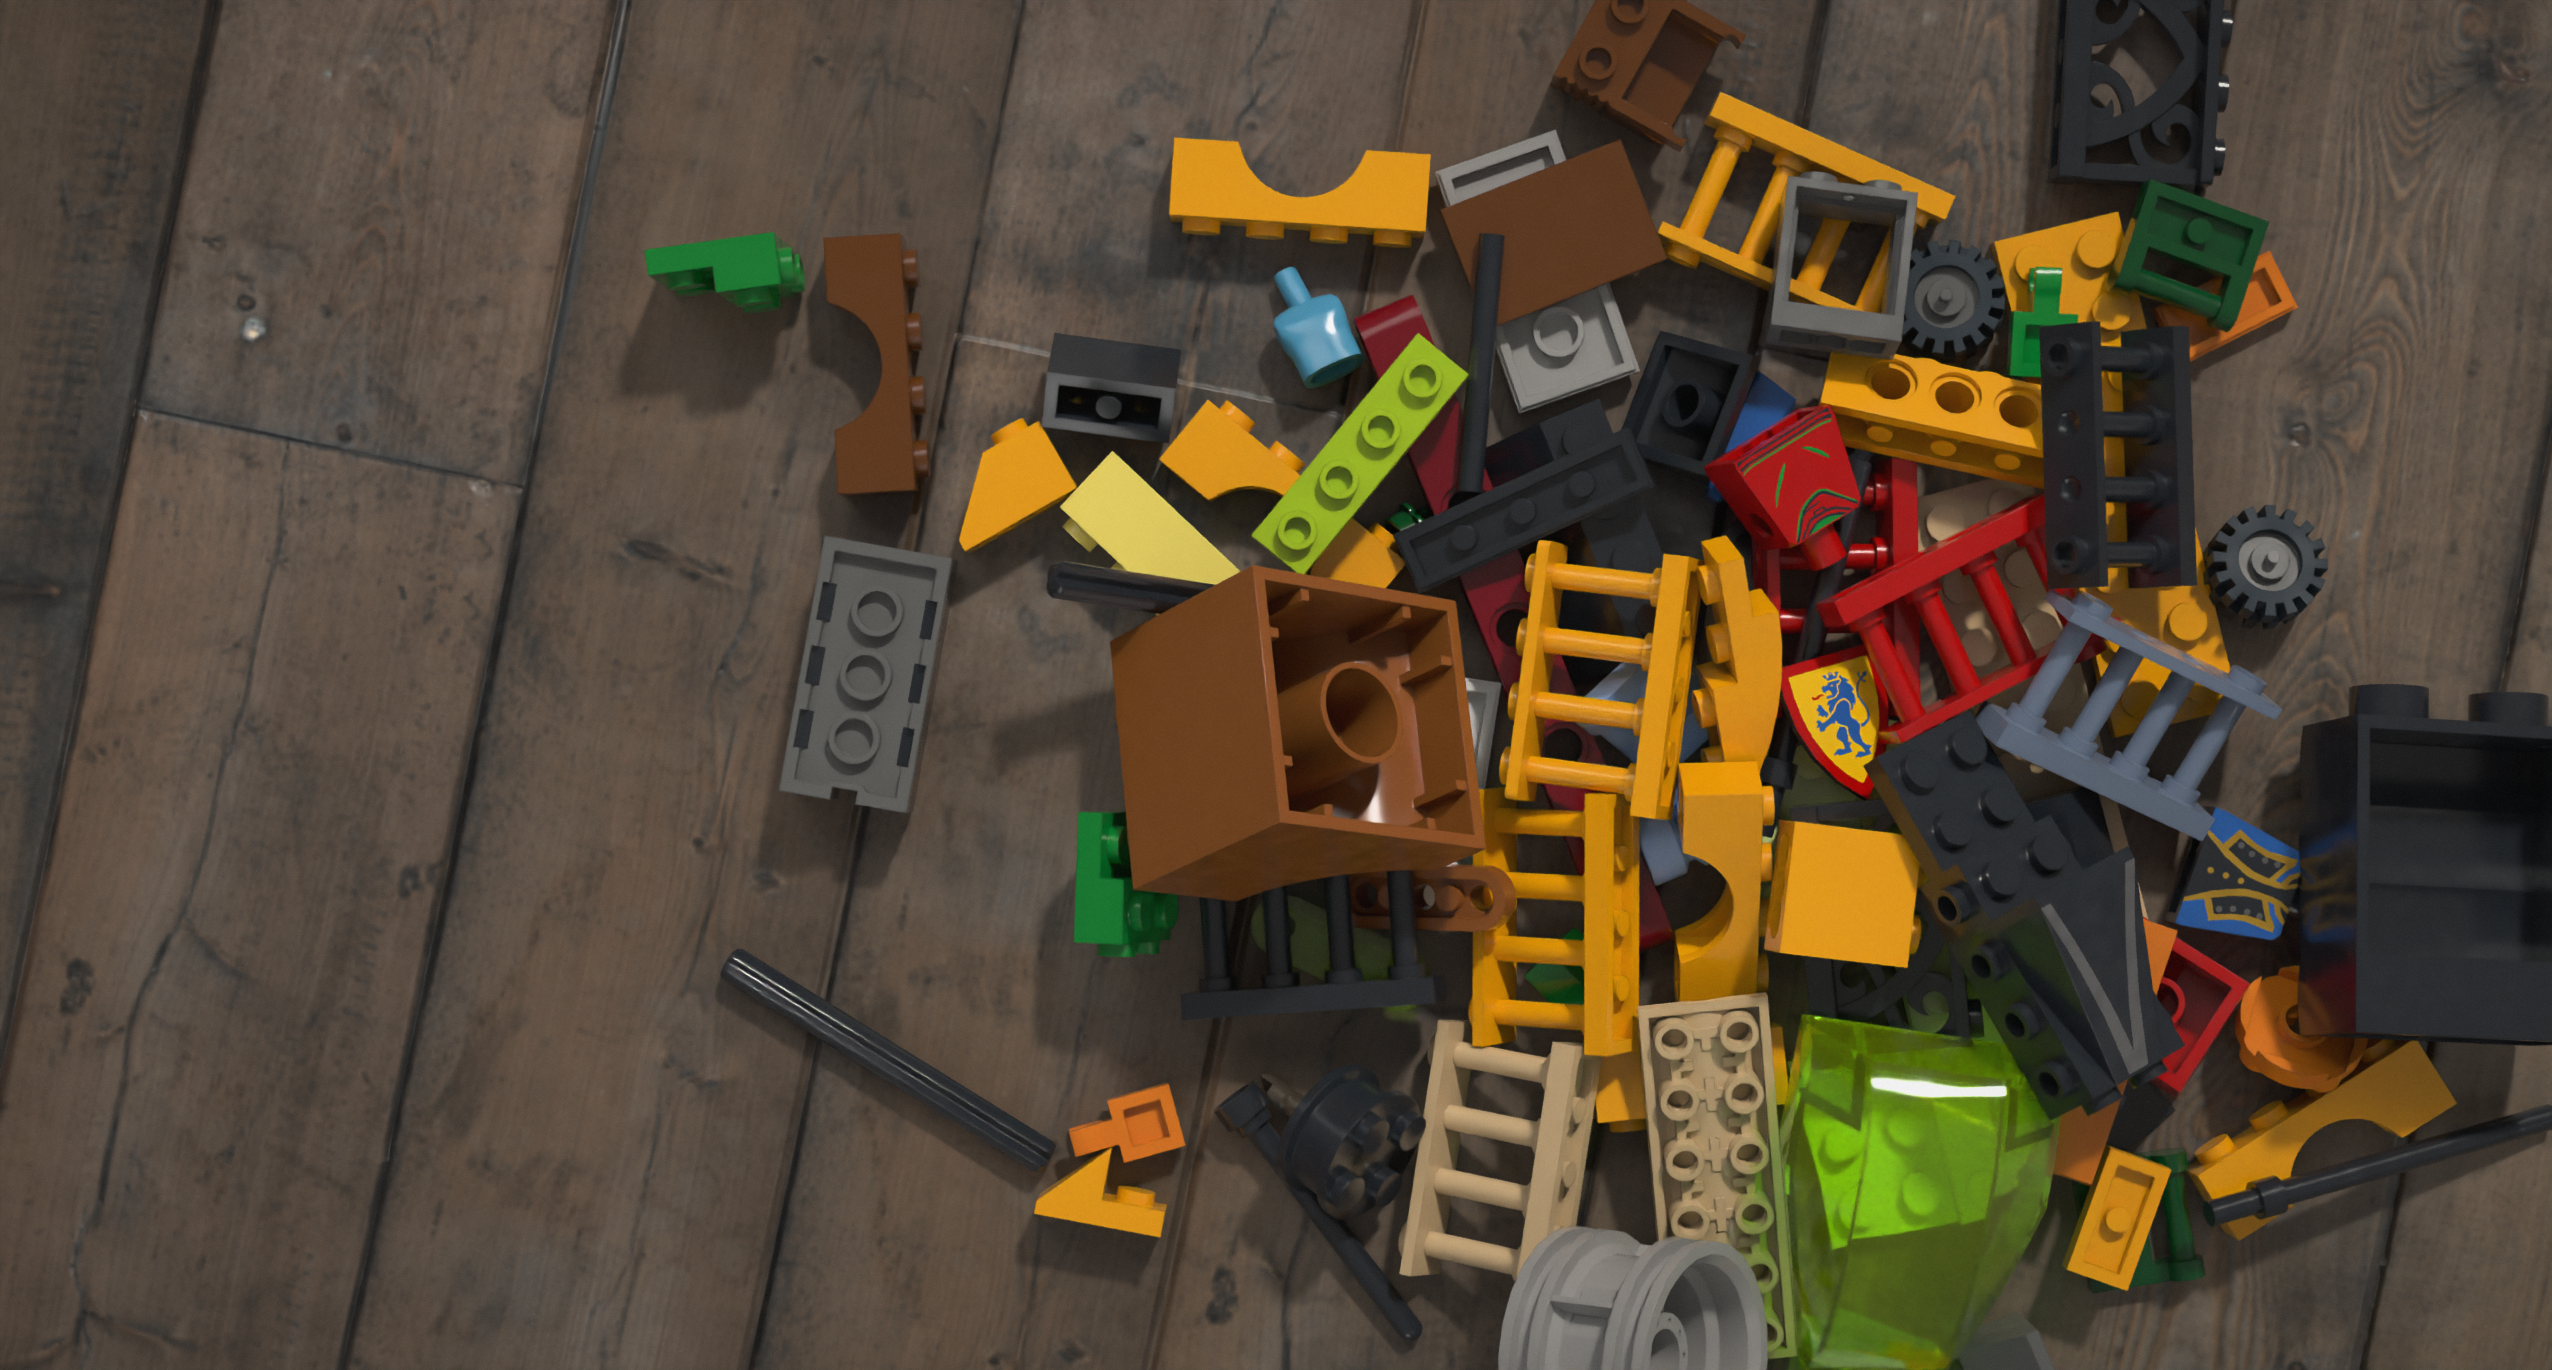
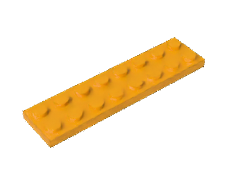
M2119 212L1991 243L1990 246L1994 263L1997 266V274L1999 277H2002L2005 287V308L2008 320L2009 314L2012 311L2029 312V268L2054 267L2062 268L2059 313L2078 314V323L2100 322L2101 346L2121 347L2120 331L2147 329L2139 294L2131 292L2126 297L2109 291L2106 287L2109 272L2114 261L2119 256L2124 240ZM2102 372L2103 411L2123 412L2122 373ZM2023 377L2024 382L2041 385V378ZM2104 437L2105 476L2125 477L2124 438ZM2106 503L2107 542H2127L2126 503ZM2196 527L2197 586L2129 588L2128 568H2108V587L2074 588L2075 593L2078 590H2082L2113 608L2110 617H2119L2121 622L2226 673L2230 671L2216 608L2208 597L2211 593L2210 584L2204 585L2203 573L2206 571ZM2107 639L2105 641L2109 648L2091 658L2097 683L2120 647ZM2143 658L2107 719L2111 738L2133 734L2172 670L2147 658ZM2195 682L2171 724L2211 715L2222 694Z

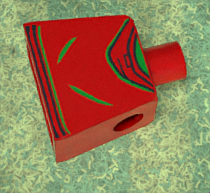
M1830 404L1797 409L1703 467L1712 483L1757 545L1762 549H1787L1799 545L1812 571L1826 568L1847 555L1832 523L1856 509L1860 505L1861 496L1835 414Z

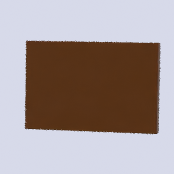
M1620 139L1440 210L1441 217L1473 298L1479 234L1491 233L1505 236L1497 327L1667 260Z

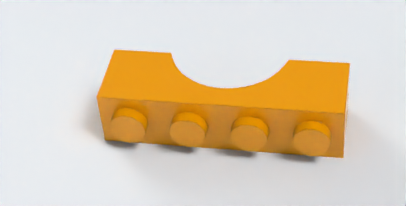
M1174 137L1169 217L1171 222H1182L1183 233L1195 235H1220L1221 225L1244 226L1246 227V237L1257 239H1284V229L1310 231L1309 240L1319 243L1344 244L1348 242V233L1374 235L1373 245L1410 248L1412 238H1424L1426 232L1431 154L1366 150L1352 176L1336 189L1313 197H1293L1281 194L1267 187L1253 174L1243 157L1239 142Z
M1207 400L1159 458L1164 466L1210 503L1224 495L1240 490H1262L1283 497L1301 476L1298 473L1305 466L1303 461L1278 441H1275L1268 449L1249 434L1256 423L1228 400L1220 408ZM1352 518L1312 566L1310 575L1386 589L1405 566V562L1397 555L1400 550L1389 531L1377 522H1374L1367 530Z
M1757 761L1678 763L1677 822L1683 853L1711 864L1726 879V885L1721 898L1708 914L1690 925L1674 930L1673 986L1676 1002L1703 1001L1768 991L1769 970L1767 954L1758 953L1759 937L1766 936L1769 899L1760 898L1761 882L1772 881L1773 862L1771 843H1762L1763 825L1774 824L1775 805L1773 787L1762 786Z
M2370 1039L2355 1070L2343 1078L2337 1088L2325 1093L2305 1089V1093L2286 1105L2282 1100H2276L2263 1106L2249 1117L2248 1120L2252 1126L2232 1139H2230L2228 1134H2222L2199 1147L2194 1153L2198 1160L2189 1165V1169L2186 1172L2204 1201L2246 1190L2247 1183L2272 1175L2277 1176L2280 1180L2291 1177L2294 1160L2303 1144L2316 1131L2328 1124L2345 1119H2365L2372 1121L2385 1131L2403 1138L2448 1110L2457 1102L2418 1041ZM2293 1204L2288 1205V1210L2293 1207ZM2252 1215L2220 1224L2226 1234L2240 1241L2279 1215L2262 1220Z

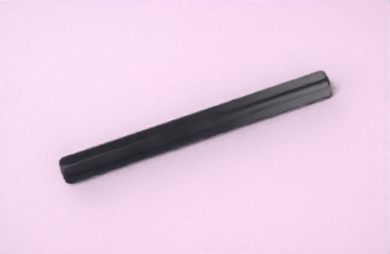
M744 949L734 950L723 965L720 973L723 980L1031 1171L1041 1172L1053 1155L1056 1145L1052 1140Z

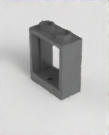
M1812 171L1804 172L1799 177L1788 176L1780 202L1764 343L1893 360L1902 340L1918 193L1902 191V187L1899 184L1886 180H1871L1863 185L1840 183L1835 176L1824 172ZM1798 214L1891 227L1881 313L1788 301Z

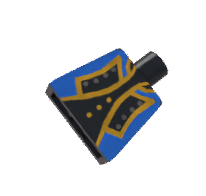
M2201 806L2215 821L2203 841L2193 837L2190 838L2162 920L2188 927L2277 941L2286 918L2298 922L2301 882H2299L2301 877L2299 851L2223 809Z

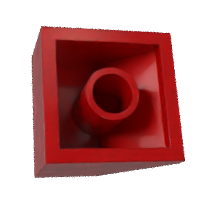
M2177 937L2175 938L2156 996L2162 1007L2171 1016L2173 1025L2185 1046L2162 1059L2168 1071L2150 1082L2178 1099L2241 1003L2243 996L2249 989L2250 983Z

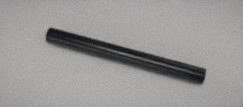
M1479 234L1467 367L1469 375L1466 379L1457 480L1458 492L1481 494L1483 491L1505 236L1500 234Z

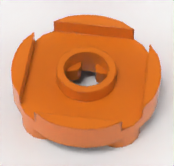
M2300 966L2280 968L2278 975L2267 977L2262 981V976L2250 984L2249 989L2243 996L2235 1019V1032L2241 1046L2239 1057L2242 1063L2248 1069L2262 1073L2268 1078L2286 1086L2312 1089L2322 1093L2330 1092L2337 1088L2340 1081L2352 1073L2359 1064L2369 1039L2324 1036L2305 1037L2294 1033L2288 1025H2293L2298 1018V977Z

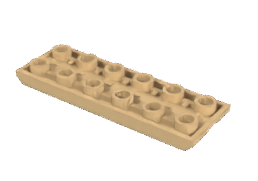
M1764 992L1703 1001H1681L1637 1006V1027L1657 1241L1669 1237H1682L1698 1241L1709 1240L1729 1244L1741 1253L1755 1274L1763 1298L1767 1323L1768 1359L1797 1356L1768 995Z

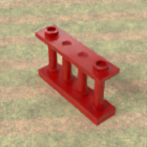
M1901 458L1875 462V473H1870L1862 505H1868L1870 511H1876V537H1871L1869 544H1851L1845 569H1869L1871 575L1918 553L1917 462ZM1752 538V579H1754V590L1761 588L1779 611L1781 634H1800L1807 608L1781 609L1780 570L1812 569L1799 545L1787 549L1764 550ZM1902 596L1882 606L1887 615L1882 619V622L1921 702L1919 613L1914 603L1907 604ZM1848 625L1829 627L1827 634L1851 633ZM1886 691L1888 716H1898ZM1780 698L1776 718H1782V703Z
M2044 491L2034 493L1815 604L1825 628L1848 625L1851 633L1858 631L1900 718L1899 721L1876 732L1881 744L1905 743L2038 673L2056 640L2034 651L1993 563L1998 560L1994 550L2015 540L2018 548L2025 546L2046 593H2048L2050 589H2047ZM1957 568L1960 569L1962 576L1970 575L2011 661L2010 664L1981 679L1978 678L1937 592L1943 588L1938 578ZM2074 588L2054 589L2073 599L2076 595ZM1902 596L1907 604L1914 603L1956 690L1924 708L1882 622V619L1887 616L1882 606ZM2055 609L2064 628L2068 620ZM2091 633L2074 664L2088 660L2107 650L2109 647L2105 638Z

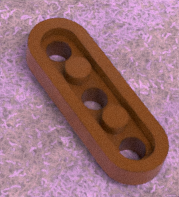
M1450 864L1436 871L1412 870L1417 930L1481 932L1496 929L1504 925L1511 918L1515 910L1516 891L1509 876L1495 866ZM1386 871L1349 874L1353 927L1391 929ZM1370 884L1374 885L1378 892V899L1375 905L1369 901L1367 896V889ZM1427 885L1435 893V901L1432 906L1428 905L1424 899V890ZM1485 886L1490 889L1493 895V903L1490 908L1486 907L1481 899V893Z

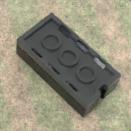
M824 537L779 791L830 800L838 798L841 788L858 791L855 803L857 805L901 813L913 812L956 577L957 560L841 538Z

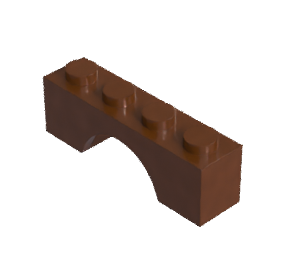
M900 233L823 238L827 302L836 309L856 316L869 327L878 343L882 360L879 388L870 405L856 419L834 430L838 495L843 497L921 493L920 479L930 478L931 462L928 440H918L916 415L927 414L925 377H914L913 351H923L922 317L920 312L910 313L909 288L920 286L917 249H907L906 239Z

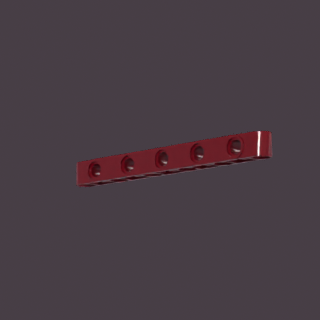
M1412 294L1353 318L1357 333L1377 382L1418 333L1434 345L1420 308ZM1455 394L1406 452L1432 516L1447 510L1448 503L1453 496L1464 493L1457 491L1463 413ZM1485 468L1483 491L1481 494L1493 489ZM1470 493L1474 496L1480 495V493ZM1518 549L1457 577L1507 702L1512 685L1520 680L1523 656L1518 655L1516 647L1507 646L1500 641L1496 632V624L1501 614L1510 610L1520 611L1528 618L1531 592H1527L1525 588L1526 568ZM1554 654L1550 693L1578 696L1562 656ZM1546 718L1541 757L1548 758L1545 754L1544 746L1549 734L1556 729L1564 728L1573 732L1579 742L1578 755L1573 761L1606 766L1594 735H1590L1576 722ZM1541 783L1551 810L1583 811L1585 808V794L1602 792ZM1562 836L1577 874L1583 876L1585 873V841L1582 837ZM1641 850L1639 863V954L1675 939Z

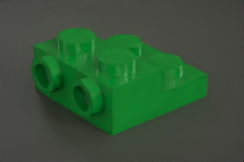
M774 232L644 250L648 276L665 286L667 290H676V295L679 297L709 294L715 292L716 289L717 294L735 305V307H743V313H758L782 308L780 298L796 296L797 292L806 291L804 267L800 253L795 254L793 247H789Z
M1126 811L1078 812L1074 942L1097 944V956L1135 957V954H1160V941L1171 940V929L1175 926L1178 919L1179 902L1177 894L1133 890L1130 851L1127 844Z

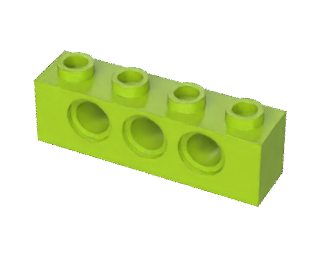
M1418 333L1254 531L1252 538L1293 572L1307 574L1462 386L1469 374Z

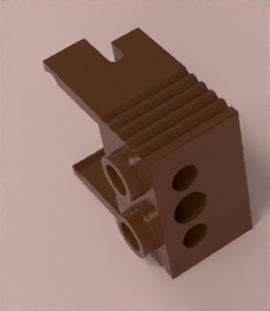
M1596 0L1557 67L1549 86L1554 89L1562 88L1563 94H1572L1574 100H1582L1583 105L1586 107L1593 106L1594 111L1597 113L1603 111L1604 117L1658 148L1663 143L1680 152L1687 139L1675 136L1672 125L1719 43L1730 41L1736 49H1739L1746 35L1685 0Z

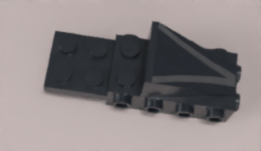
M1970 710L1875 757L1863 767L1929 879L1927 883L1917 888L1918 894L2049 1121L2080 1105L2086 1115L2089 1116L2122 1098L2123 1096L2118 1090L2117 1085L2125 1080L2129 1081L2134 1090L2167 1072L2168 1069L2162 1059L2184 1047L2185 1044L2175 1029L2171 1016L2162 1007L2153 991L2135 857L2127 846L2082 870L2073 854L2070 843L2061 834L2051 815L2035 822Z

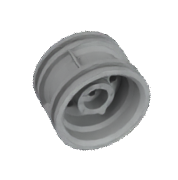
M1571 1225L1555 1230L1535 1247L1523 1264L1510 1293L1502 1323L1498 1370H1767V1323L1763 1298L1755 1274L1744 1256L1729 1244L1709 1240L1698 1241L1682 1237H1669L1657 1241L1653 1245H1643L1625 1232Z

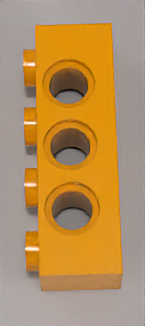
M1830 352L1818 406L1830 404L1846 447L2044 489L2041 385L2006 378L1990 371L1978 372L1940 364L1929 358H1912L1895 354L1893 360Z

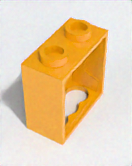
M1779 820L1764 949L1785 954L1908 968L1909 954L1914 955L1917 952L1921 937L1920 917L1914 915L1917 888L1926 883L1927 876L1903 834Z

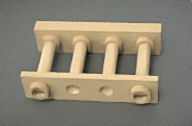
M1438 1020L1437 1030L1428 1046L1427 1056L1431 1069L1423 1118L1426 1120V1128L1419 1141L1408 1220L1402 1227L1399 1236L1398 1247L1402 1256L1399 1274L1406 1276L1440 1274L1443 1259L1512 1275L1513 1280L1516 1282L1523 1264L1542 1240L1555 1230L1571 1225L1576 1226L1602 1056L1584 1055L1583 1042H1552L1551 1053L1547 1058L1489 1046H1472V1026L1470 1021ZM1471 1069L1542 1083L1545 1094L1541 1118L1536 1122L1467 1108L1466 1100ZM1461 1133L1532 1147L1535 1159L1531 1182L1528 1185H1522L1456 1171ZM1452 1196L1522 1211L1525 1225L1521 1246L1518 1249L1446 1234Z

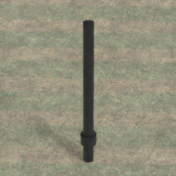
M1849 458L1861 496L1860 505L1832 523L1847 555L1838 562L1817 570L1792 665L1821 657L1829 628H1825L1815 604L1839 592L1873 466L1871 463ZM1783 706L1782 718L1777 719L1768 756H1765L1759 773L1762 786H1772L1774 792V824L1763 825L1762 836L1772 838L1785 789L1792 790L1799 766L1793 763L1799 740L1792 730Z
M2546 1104L2282 1180L2275 1175L2247 1183L2246 1190L2205 1201L2202 1207L2203 1214L2211 1227L2252 1215L2262 1220L2287 1212L2288 1205L2552 1130V1106Z

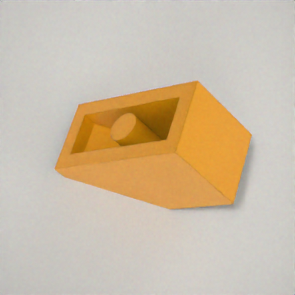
M1021 418L990 436L995 446L982 453L959 537V542L965 552L972 553L1069 498L1078 488L1045 428L1041 427L1042 424L1039 421L1028 426L1024 418Z

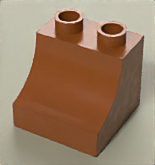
M1252 565L1110 641L1116 702L1115 718L1119 734L1127 819V844L1130 851L1133 890L1239 901L1270 889L1325 877L1378 871H1436L1486 849L1456 601Z

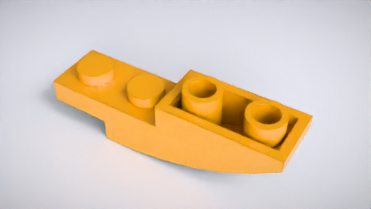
M1725 535L1701 541L1705 565L1696 567V577L1705 605L1712 604L1715 624L1706 626V637L1713 661L1696 665L1700 689L1691 691V702L1699 727L1701 729L1707 728L1710 747L1701 749L1702 763L1757 761L1760 773L1774 730L1782 681V639L1779 611L1761 588L1749 591L1744 558Z

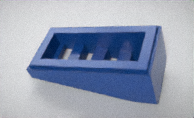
M1757 370L1725 453L1789 415L1797 405L1795 403L1797 399ZM1712 482L1706 484L1703 498L1712 505L1721 503L1724 498Z

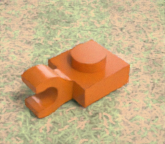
M1168 1082L1107 1099L1112 1118L1069 1128V1135L1076 1157L1119 1145L1123 1161L1126 1163L1186 1146Z

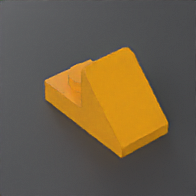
M1112 1146L1101 1150L1040 1193L1036 1200L1034 1214L1161 1237L1167 1204L1154 1202L1155 1192L1137 1187L1118 1186L1117 1195L1105 1193L1113 1151Z

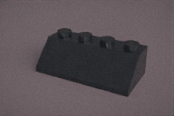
M1594 400L1486 447L1485 469L1492 487L1496 488L1613 434L1600 400ZM1639 494L1539 539L1567 545L1568 555L1566 564L1653 574L1656 568H1662L1663 552ZM1539 540L1518 549L1525 568L1529 556L1532 553L1536 554ZM1563 590L1558 628L1645 639L1647 633H1653L1657 607H1652L1648 599ZM1561 655L1574 687L1611 673L1622 663Z

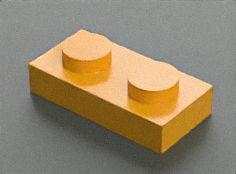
M2105 1145L2062 1266L2066 1270L2128 1291L2171 1169L2165 1165Z

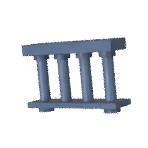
M2050 589L2044 599L2064 616L2068 622L2019 704L2012 702L2009 709L2006 710L1987 700L1983 702L1974 717L1983 734L1999 748L2203 841L2215 819L2197 803L2201 794L2196 789L2246 706L2269 718L2277 719L2282 709L2262 693L2267 683L2237 665H2233L2230 671L2226 673L2110 617L2113 608L2089 593L2078 590L2073 599L2059 591ZM2091 633L2119 645L2120 647L2072 728L2064 727L2060 735L2044 728L2047 721L2042 716ZM2143 658H2147L2172 670L2124 751H2115L2112 758L2096 752L2099 746L2094 741ZM2195 682L2222 694V697L2175 775H2166L2163 782L2147 776L2150 770L2145 765Z

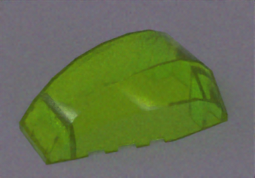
M1802 1014L1779 1131L1798 1370H1949L1974 1337L1996 1303L2047 1209L2060 1125V1116L2049 1121L2034 1095L2025 1073L2019 1069L2006 1044Z

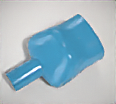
M1288 267L1278 272L1274 276V281L1288 309L1275 318L1273 329L1284 352L1293 361L1304 386L1307 388L1323 386L1357 369L1364 361V353L1352 334L1344 307L1339 298L1332 294L1311 298L1296 267Z

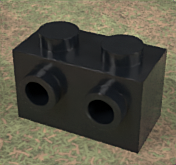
M1054 333L1047 370L1041 427L1169 444L1181 349Z

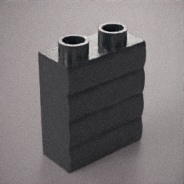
M2406 684L2358 685L2349 687V716L2303 726L2300 747V787L2303 804L2299 828V860L2302 882L2298 911L2301 953L2298 977L2300 1035L2552 1046V726H2548L2549 696L2529 692H2485L2471 694L2468 696V721L2430 719L2429 688Z

